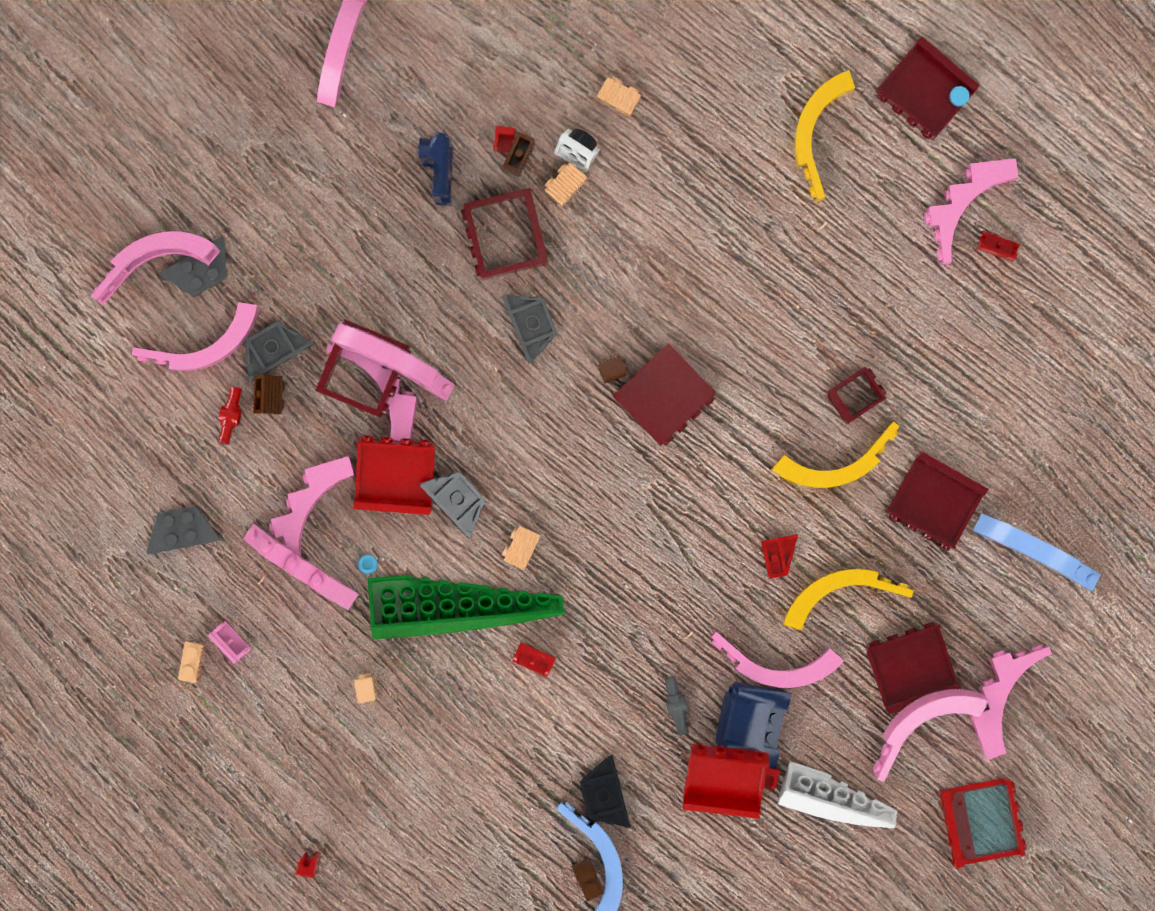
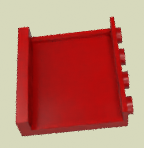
M369 435L358 438L356 488L353 509L430 515L432 499L419 484L434 479L436 443H431L430 440L412 442V439L402 438L400 441L393 440L391 437L373 439V436Z
M691 744L683 795V810L759 819L767 767H769V753L722 746Z

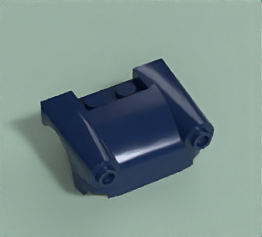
M436 132L435 136L431 138H419L417 154L419 155L422 167L434 169L431 194L434 202H436L435 205L451 206L453 147L450 146V137H447L446 133Z
M744 682L733 683L723 698L715 740L717 747L769 753V768L776 769L780 753L777 745L784 711L788 712L792 693Z

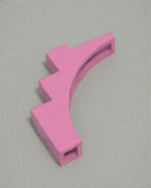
M1016 158L971 163L967 167L968 169H965V177L969 183L950 185L947 191H945V200L949 202V205L932 206L924 213L925 223L929 224V228L937 227V230L934 231L935 241L939 243L937 259L938 261L941 260V265L952 262L951 246L953 234L958 220L967 205L985 190L1000 183L1016 180L1018 178Z
M334 342L332 345L327 344V353H331ZM343 348L340 356L366 370L377 382L381 391L384 392L392 369L388 367L385 369L384 365ZM397 379L395 383L397 387L393 398L390 397L387 402L390 405V437L398 441L402 438L411 439L418 399L413 396L414 393L402 391V394H399L401 379Z
M349 456L304 469L303 479L305 485H309L310 488L287 494L289 498L286 499L287 507L293 513L271 519L272 524H269L271 534L275 535L276 538L284 537L285 540H282V544L301 556V539L304 525L317 501L339 482L355 476L353 464Z
M255 524L252 525L243 539L263 557L349 610L359 595L349 586L307 561Z
M1040 644L1032 647L1033 651L1025 653V651L1015 653L1014 658H1012L1010 652L1001 650L993 653L994 657L989 658L997 680L995 681L992 678L984 681V685L979 686L981 693L988 700L987 709H984L980 718L969 715L985 759L989 760L1006 754L1002 739V717L1008 694L1026 669L1038 660L1052 654L1050 647Z

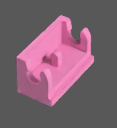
M226 621L208 635L233 664H236L252 649Z

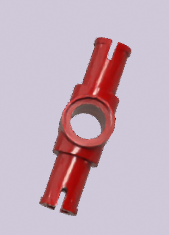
M231 386L228 401L224 406H221L218 421L221 422L220 426L222 427L218 443L229 445L232 431L235 429V426L239 425L242 411L238 405L242 391L241 388Z

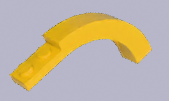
M850 70L836 75L816 90L804 107L796 127L794 151L797 168L805 166V169H803L806 180L809 179L810 195L812 198H815L816 202L824 200L825 194L812 155L811 139L813 128L820 113L831 102L854 91L855 86Z
M894 421L891 422L868 451L847 467L831 471L813 470L793 462L786 455H783L771 471L789 482L804 487L830 488L850 483L867 474L881 461L875 455H880L885 450L886 446L884 444L888 439L892 441L897 436L899 425Z
M850 569L833 572L815 580L800 592L790 605L782 625L802 630L813 606L825 595L841 587L866 585L912 598L914 590H910V585L899 583L898 586L893 585L891 580L880 577V580H877L879 572L871 570Z

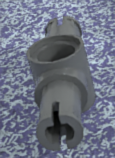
M675 676L665 678L668 693L665 702L668 714L675 721L678 735L687 734L689 730L685 716L688 709L685 697L681 692L679 693Z

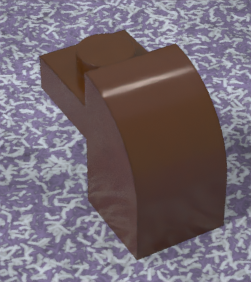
M590 858L572 865L577 882L587 902L605 894Z

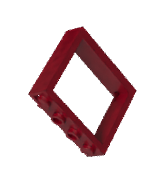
M530 188L463 204L464 209L461 210L463 221L467 220L469 228H465L467 238L472 239L473 243L470 251L472 258L476 257L478 265H474L476 275L481 276L482 280L548 265ZM524 197L539 258L485 271L471 209Z
M344 319V325L372 335L411 354L412 351L409 350V345ZM334 343L315 391L379 418L382 417V414L386 415L390 406L387 402L390 397L393 398L397 389L395 383L397 379H401L402 374L392 370L377 409L332 392L327 387L343 351L342 347Z

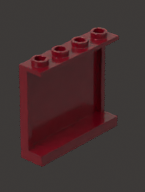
M921 37L875 92L878 94L877 98L883 103H889L892 106L891 109L896 114H902L910 126H916L920 129L923 137L934 141L962 108V106H955L951 103L949 98L951 91L958 86L965 87L969 92L970 98L980 85Z
M668 343L613 395V398L622 405L659 446L662 444L667 446L674 439L672 435L676 431L680 433L688 426L685 422L690 418L694 420L701 413L699 409L704 404L708 407L715 400L713 396L716 392Z
M921 451L912 463L886 513L889 514L888 518L898 523L900 520L906 523L905 527L915 532L917 529L922 532V537L931 542L933 539L940 542L938 546L947 551L949 549L955 550L956 544L978 504L989 489Z
M930 622L924 624L923 629L916 630V628L906 630L905 635L898 637V634L888 636L887 641L881 643L880 640H875L868 643L869 647L865 648L888 715L903 710L907 705L925 695L942 690L962 689L957 681L940 630V624Z

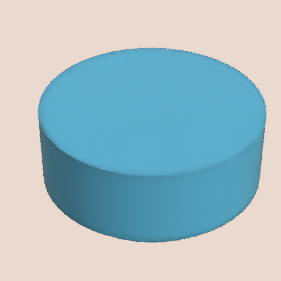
M962 86L955 87L949 96L951 103L955 106L965 105L969 100L968 90Z
M364 555L360 558L358 566L363 573L371 574L376 571L378 561L372 555Z

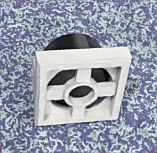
M567 129L560 136L554 153L568 163L571 162L582 172L587 173L600 149L596 147V140L587 132L581 129H574L573 131Z

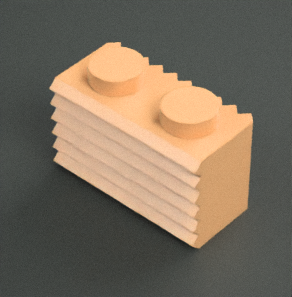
M607 77L596 100L630 118L641 95L638 94L639 90L632 86L627 88L622 85L621 80L612 77V79Z
M571 162L568 165L564 163L557 171L559 175L555 179H549L545 184V193L560 207H563L587 180V176Z
M521 526L518 529L514 528L510 536L513 541L510 547L506 545L502 554L505 557L503 561L525 570L541 535Z
M185 641L178 680L192 683L200 681L199 678L202 673L200 670H202L201 666H203L202 662H204L203 658H205L203 656L206 650L205 644Z
M371 673L360 674L358 679L354 680L358 703L375 701L379 698L376 677L371 676Z

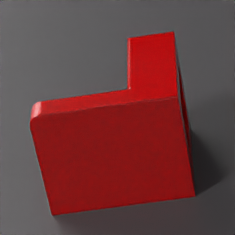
M496 126L493 146L495 152L509 153L515 140V128Z

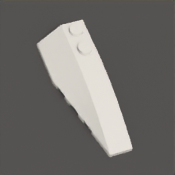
M789 762L780 789L779 805L838 822L895 828L897 810L876 799L870 800L865 796V793L859 790L856 792L848 788V784L842 781L839 783L831 779L832 776L825 772Z

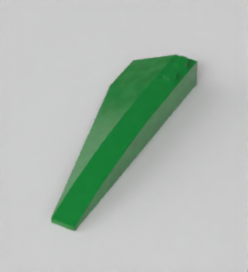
M410 575L368 578L372 640L486 629L564 615L563 597L560 595L531 594L522 590L519 592L508 591L507 588L493 589L491 586L462 582L456 584L449 583L447 580L433 581L425 577L418 579Z

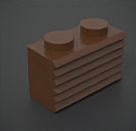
M518 132L503 164V170L520 177L529 156H531L530 153L534 149L535 140Z
M617 356V358L614 357L610 361L607 360L606 362L599 363L598 369L604 384L626 376L628 366L625 358L621 359Z
M255 375L253 413L281 415L284 409L282 392L285 389L283 376Z

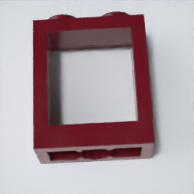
M866 367L862 368L825 393L846 425L886 399L885 394L887 393L881 384L877 385L874 380L876 376L870 368L868 370ZM862 375L877 399L851 415L836 391Z

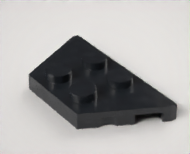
M609 755L580 780L589 820L630 828L613 755Z

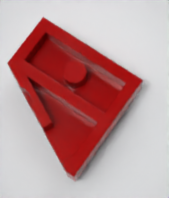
M798 534L761 541L768 579L788 575Z

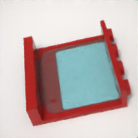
M1001 778L939 790L953 865L956 869L963 868L966 864L1003 857L1025 856L1024 851L1027 850L1025 839L1021 837L1020 831H1023V825L1017 816L1019 804L1017 800L1014 801L1013 793H1016L1013 781L1011 782L1009 778Z

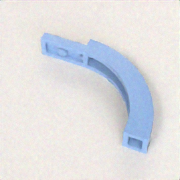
M982 513L973 531L981 536L1011 548L1053 569L1087 590L1093 591L1101 575L1060 549Z
M561 801L556 809L592 840L603 859L606 875L605 894L602 895L595 911H617L622 895L623 876L619 855L614 843L603 827L596 821L589 826L590 821L582 814L579 817L574 813L575 808L568 802L564 804Z

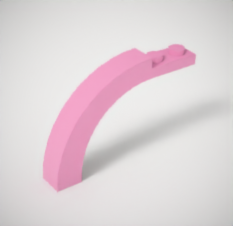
M343 0L322 68L317 102L332 107L336 106L341 94L342 80L351 43L367 0Z
M160 232L143 237L125 247L110 261L115 267L107 273L103 282L96 286L91 296L104 306L132 271L155 257L181 254L194 257L209 266L220 250L207 239L186 232Z
M238 302L235 317L226 333L214 344L201 351L189 354H171L133 347L132 355L137 357L138 361L148 362L149 359L156 360L157 364L167 365L170 362L169 369L175 371H193L210 367L229 357L244 343L254 327L259 306Z
M339 323L331 339L332 342L344 349L372 359L404 375L443 401L447 402L455 384L440 375L436 369L425 362L355 328Z
M716 631L711 636L713 639L711 643L719 650L724 648L728 652L726 656L734 663L739 661L735 667L736 670L756 682L773 687L792 688L812 684L831 674L844 662L834 651L827 648L820 657L808 665L792 670H772L751 662Z
M950 689L925 695L907 705L894 717L882 735L887 744L883 745L881 756L873 766L876 778L880 781H885L902 744L919 725L934 717L950 713H964L980 718L988 703L987 698L984 694L976 691Z

